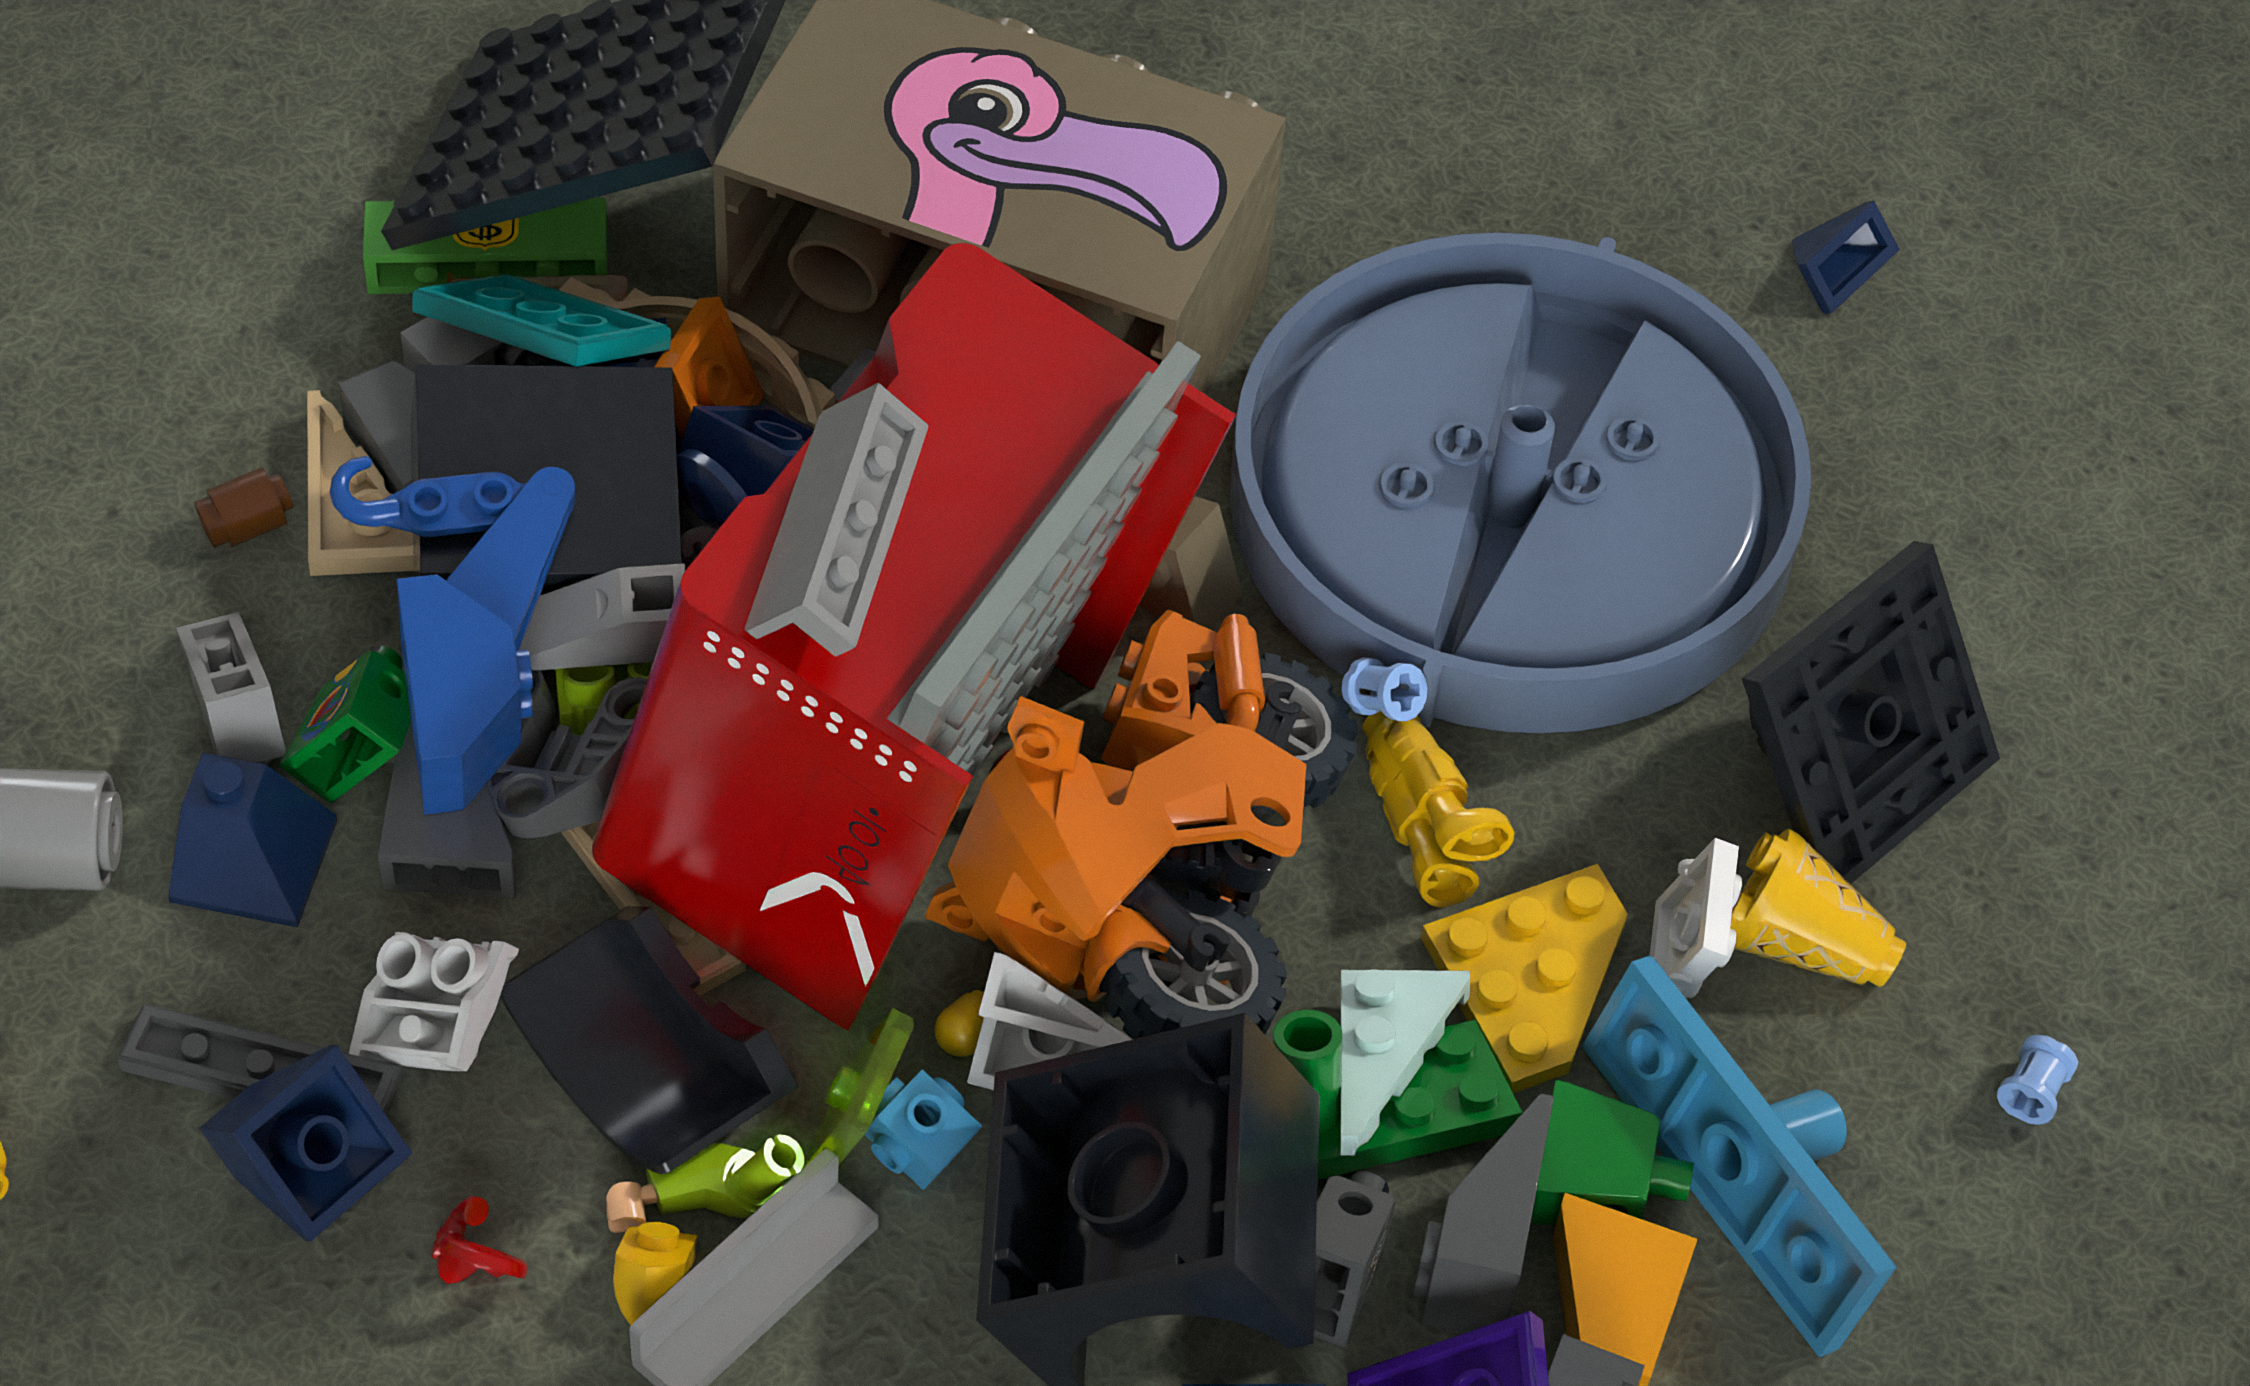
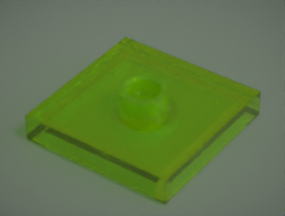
M892 1008L854 1055L848 1066L843 1065L840 1068L825 1096L824 1102L830 1106L802 1169L825 1148L830 1149L838 1156L839 1166L868 1131L914 1027V1024H912L913 1018Z

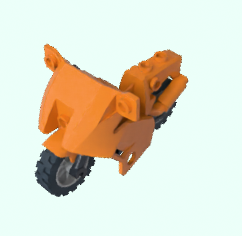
M1167 610L1151 626L1143 644L1131 640L1117 676L1128 680L1127 687L1119 683L1115 684L1102 716L1103 720L1113 723L1107 744L1101 756V759L1109 766L1090 762L1079 753L1084 721L1025 697H1019L1007 725L1013 747L985 778L948 862V867L954 881L936 888L924 918L946 926L954 932L966 934L983 942L990 938L1003 954L1008 955L1074 1000L1087 997L1089 1001L1096 1002L1107 994L1108 997L1104 1004L1112 1018L1119 1017L1124 1023L1122 1030L1132 1039L1241 1013H1246L1266 1035L1284 1000L1286 988H1283L1282 985L1287 978L1285 964L1277 961L1276 957L1279 949L1272 937L1264 938L1259 932L1262 926L1251 916L1260 899L1259 891L1268 885L1281 857L1294 856L1301 844L1304 808L1307 805H1310L1313 809L1325 803L1328 795H1333L1337 790L1357 750L1358 743L1354 742L1358 734V726L1355 719H1349L1348 714L1351 708L1348 702L1343 699V696H1335L1332 692L1334 686L1323 676L1315 678L1308 673L1309 667L1293 660L1292 664L1280 661V655L1263 653L1262 657H1259L1256 631L1249 625L1248 619L1241 614L1227 616L1223 620L1218 632H1215L1182 618L1183 615ZM1209 660L1215 661L1210 670H1206L1202 665L1196 663ZM1296 737H1302L1305 743L1298 740ZM1276 811L1283 817L1286 825L1271 826L1260 821L1263 813L1274 814ZM1242 854L1252 856V861L1242 859ZM1159 951L1162 955L1157 956L1154 953ZM1228 982H1230L1233 990L1226 987ZM1207 998L1219 1005H1208Z

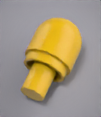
M973 990L971 993H964L939 1014L934 1028L935 1038L939 1046L946 1053L956 1057H967L975 1054L984 1019L983 1016L978 1015L984 992Z

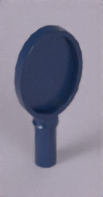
M687 449L676 456L678 491L700 519L719 530L744 497L748 496L737 481L715 460L698 450Z

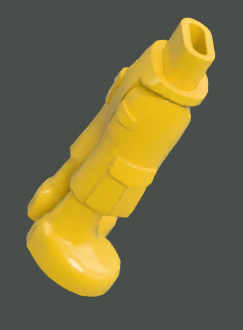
M1382 711L1369 715L1362 725V729L1368 738L1365 753L1370 763L1369 776L1378 796H1381L1384 801V813L1390 823L1395 839L1405 846L1409 845L1412 855L1411 869L1416 888L1421 897L1431 906L1443 908L1462 903L1470 898L1479 886V877L1469 861H1486L1502 855L1512 845L1515 832L1506 815L1494 808L1466 809L1463 807L1467 802L1468 784L1454 765L1453 759L1443 749H1440L1433 736L1421 723L1418 715L1409 721L1391 720Z

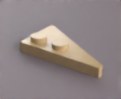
M320 390L307 391L308 563L310 576L414 571L413 533L387 526L369 527L356 525L344 519L334 508L329 493L332 477L338 468L350 459L368 455L362 446H355L344 430L342 417L333 404L321 396ZM373 462L370 468L356 473L349 483V491L357 500L376 501L392 495L386 490L385 480Z

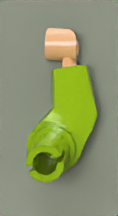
M776 1135L774 1140L769 1138L756 1153L740 1147L713 1143L666 1174H658L646 1168L647 1185L641 1186L636 1182H619L614 1184L608 1191L606 1210L609 1229L613 1233L626 1232L628 1226L638 1227L646 1223L644 1205L656 1203L661 1215L706 1208L734 1218H749L775 1195L787 1180L801 1171L804 1165L802 1148L795 1140L785 1135Z

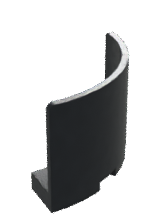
M626 906L505 982L500 994L503 1004L535 1054L554 1080L590 1122L625 1155L639 1165L658 1174H666L798 1088L767 1028L750 1023L722 1001L710 1008L693 990L700 985V977L675 946L652 907Z

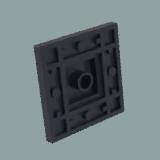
M1913 541L1741 678L1750 702L1751 727L1757 733L1756 741L1761 750L1769 758L1793 831L1814 848L1849 884H1852L2000 759L1933 544Z

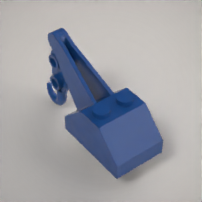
M368 456L350 459L341 465L332 477L329 492L334 508L344 519L360 526H387L408 531L422 537L487 531L447 580H444L437 574L397 579L400 641L424 815L461 811L469 805L488 780L492 778L500 766L521 744V719L533 717L530 689H533L530 656L528 649L520 650L563 532L575 506V482L567 471L558 467H546L537 471L526 484L518 483L504 473L486 472L422 479L411 483L406 488L382 500L361 501L351 495L349 483L356 473L370 468L372 460Z

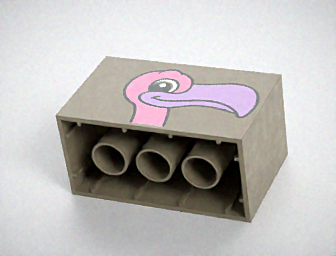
M817 0L714 162L713 185L717 297L720 296L726 309L740 314L758 325L768 335L784 340L791 348L799 351V354L847 370L867 346L877 351L888 319L940 254L950 245L968 243L992 255L1159 365L1177 341L1183 343L1201 355L1188 384L1207 395L1268 280L1286 117L1265 111L1252 99L1236 92L1221 91L1213 94L1153 74L1138 61L1124 55L1109 54L1101 57L1041 37L1028 25L1011 18L1000 17L989 20L932 0Z

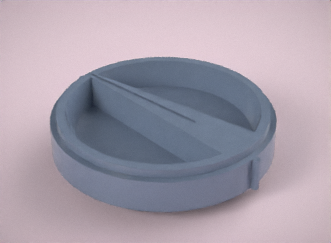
M1460 234L1427 239L1395 247L1363 259L1328 278L1308 292L1284 314L1262 343L1250 365L1241 389L1230 467L1229 502L1236 540L1243 561L1257 589L1274 614L1298 641L1325 664L1343 676L1349 671L1351 664L1362 657L1378 659L1385 667H1390L1396 663H1407L1419 668L1425 676L1428 687L1426 702L1418 714L1421 723L1426 729L1430 727L1433 718L1463 726L1502 732H1574L1612 726L1653 714L1681 702L1705 688L1734 666L1760 638L1774 617L1787 589L1809 509L1811 488L1809 447L1801 417L1790 391L1773 363L1757 343L1729 315L1703 295L1674 277L1643 262L1616 253V241L1610 237L1601 239L1598 247L1572 240L1533 234ZM1399 683V686L1396 688L1409 690L1410 687L1407 684Z

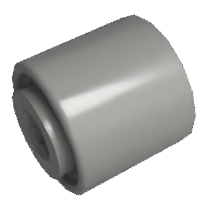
M0 768V889L104 890L110 882L112 872L118 867L123 835L122 803L119 793L115 791L113 779L108 772Z

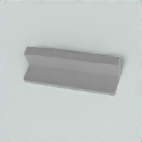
M876 383L831 406L818 417L744 628L755 639H759L794 623L835 657L856 648L929 427L927 423L881 384Z
M825 1148L630 1326L632 1366L653 1385L708 1386L878 1228L879 1215L838 1182V1156L830 1149Z

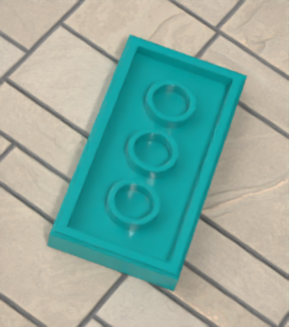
M510 274L421 287L413 291L412 312L575 367L669 350L671 345V328L667 327L666 324Z

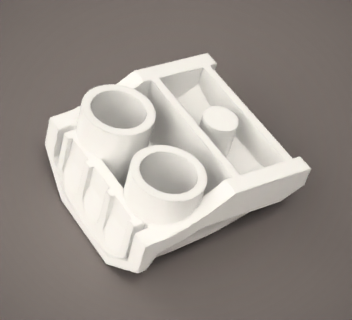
M395 932V935L389 938L381 947L376 963L377 974L364 989L349 1054L397 1066L441 1071H467L477 1056L480 1041L495 1012L509 964L518 955L519 949L502 941H492V943L483 941L481 945L472 944L459 938L446 941L440 937H434L433 940H428L405 932Z

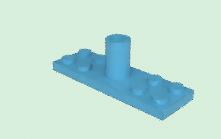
M1650 955L1632 961L1582 1045L1583 1050L1624 1103L1654 1113L1660 1119L1656 1145L1664 1156L1694 1162L1690 1190L1817 1356L1820 1358L1840 1349L1897 1267L1814 1162L1836 1154L1845 1144L1847 1127L1839 1104L1825 1091L1813 1089L1769 1105L1654 957Z

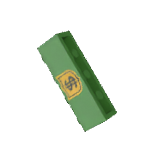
M591 198L393 251L381 230L394 207L395 200L365 202L363 261L368 294L413 293V291L421 287L501 274H510L557 290L571 277L593 289L609 290V232L606 198Z

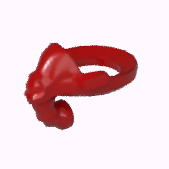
M470 1196L461 1201L451 1211L450 1217L446 1220L444 1226H440L436 1233V1240L431 1247L430 1257L436 1260L439 1277L447 1284L458 1283L471 1276L478 1269H483L494 1277H501L506 1274L524 1279L528 1270L525 1260L465 1238L464 1233L467 1225H481L488 1216V1203L479 1196Z

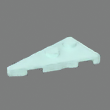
M1341 970V1155L1355 1156L1358 1147L1369 1141L1379 1127L1380 1112L1392 1095L1400 1097L1423 1064L1424 1053L1428 1049L1435 1047L1443 1036L1445 1020L1457 1003L1464 1005L1470 996V971Z

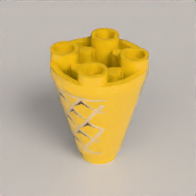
M1790 829L1783 831L1779 836L1775 834L1771 836L1768 833H1764L1755 845L1746 863V866L1754 870L1743 891L1740 892L1738 900L1732 908L1730 929L1736 932L1734 949L1860 985L1869 981L1878 987H1882L1901 960L1906 948V942L1895 936V928L1799 834Z

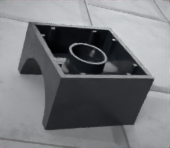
M1246 1013L995 1072L976 1321L1048 1386H1084L1087 1337L1107 1326L1141 1317L1158 1315L1211 1317L1236 1322L1259 1330L1280 1342L1287 1349L1314 1344L1320 1095Z

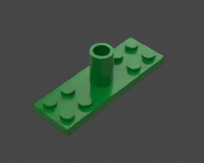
M1305 1009L1288 1013L1274 1027L1273 1044L1320 1095L1318 1180L1500 1137L1523 1114L1476 1020L1445 1026L1443 1036L1435 1047L1428 1049L1424 1053L1423 1064L1400 1097L1392 1095L1381 1110L1379 1127L1369 1141L1358 1147L1355 1156L1341 1155V1026L1332 1016L1324 1012Z

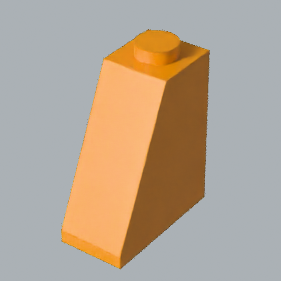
M1565 1193L1553 1233V1244L1566 1335L1645 1365L1639 1386H1649L1698 1239Z

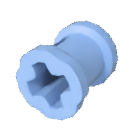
M1362 657L1351 664L1349 671L1344 675L1342 681L1343 699L1348 702L1349 706L1357 714L1373 715L1382 711L1391 720L1409 721L1420 713L1427 699L1428 687L1425 676L1413 664L1396 663L1390 667H1385L1378 659ZM1399 683L1409 685L1410 688L1405 690L1396 687L1399 686ZM1362 688L1373 691L1370 692V695L1361 694L1359 690Z
M2033 1035L2025 1039L2018 1053L2020 1063L2013 1076L2007 1077L2001 1082L1997 1090V1099L2001 1107L2008 1114L2028 1124L2041 1125L2048 1123L2054 1117L2057 1111V1101L2055 1098L2062 1084L2071 1080L2079 1062L2075 1053L2067 1045L2049 1036Z

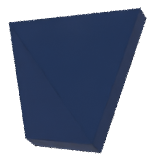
M1875 201L1865 202L1792 240L1797 265L1820 309L1825 314L1833 313L1900 250Z

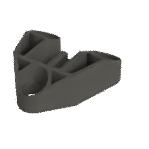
M541 670L532 671L533 687H535L531 694L533 717L521 719V744L486 783L495 808L505 828L511 835L520 838L545 837L601 820L634 719H624V717L633 706L640 703L648 679L631 677L619 681L612 686L604 696L593 721H589L583 735H575L570 727L558 725L556 732L552 731L555 719V702Z

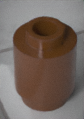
M263 467L207 489V497L194 502L200 522L213 548L225 543H229L232 548L287 525L284 512L294 508L281 476L276 474L268 477Z

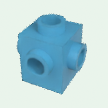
M922 1069L907 1086L896 1077L872 1102L869 1108L877 1117L865 1131L864 1135L873 1142L870 1145L871 1150L886 1168L897 1174L903 1171L924 1190L971 1141L982 1125L963 1108L965 1106L963 1097L950 1083L939 1077L932 1079Z

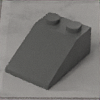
M1540 1093L1449 1195L1443 1223L1429 1220L1413 1296L1427 1299L1422 1324L1467 1333L1510 1318L1522 1270L1554 1096Z

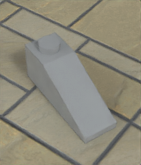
M239 612L177 627L179 641L215 754L265 765L269 764L271 759L284 756L286 750L271 687Z

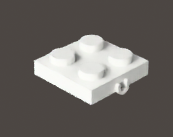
M1714 838L1695 859H1685L1679 863L1678 873L1680 876L1656 900L1650 955L1654 957L1685 998H1693L1698 993L1707 976L1716 967L1722 968L1727 964L1736 943V932L1730 929L1732 908L1738 900L1742 887V878L1736 874L1739 846Z

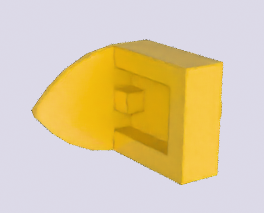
M647 1222L638 1227L628 1226L615 1254L613 1283L619 1308L630 1326L691 1271L695 1261L697 1235L679 1233L677 1227L662 1222Z

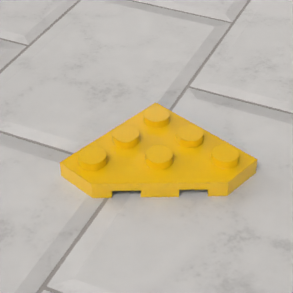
M1598 864L1423 925L1421 940L1439 971H1470L1469 999L1464 1005L1460 1003L1458 1005L1467 1021L1476 1020L1513 1093L1569 1073L1585 1027L1605 980L1611 959L1623 933L1628 913Z

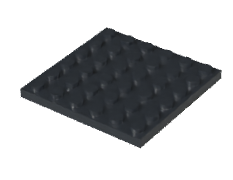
M599 0L588 5L581 12L563 17L559 14H549L538 19L531 26L510 31L509 28H499L488 33L480 40L474 57L463 72V77L452 98L447 102L435 130L430 134L418 162L413 166L412 173L400 196L395 200L394 207L381 230L391 250L713 167L786 0H620L613 3L610 0Z

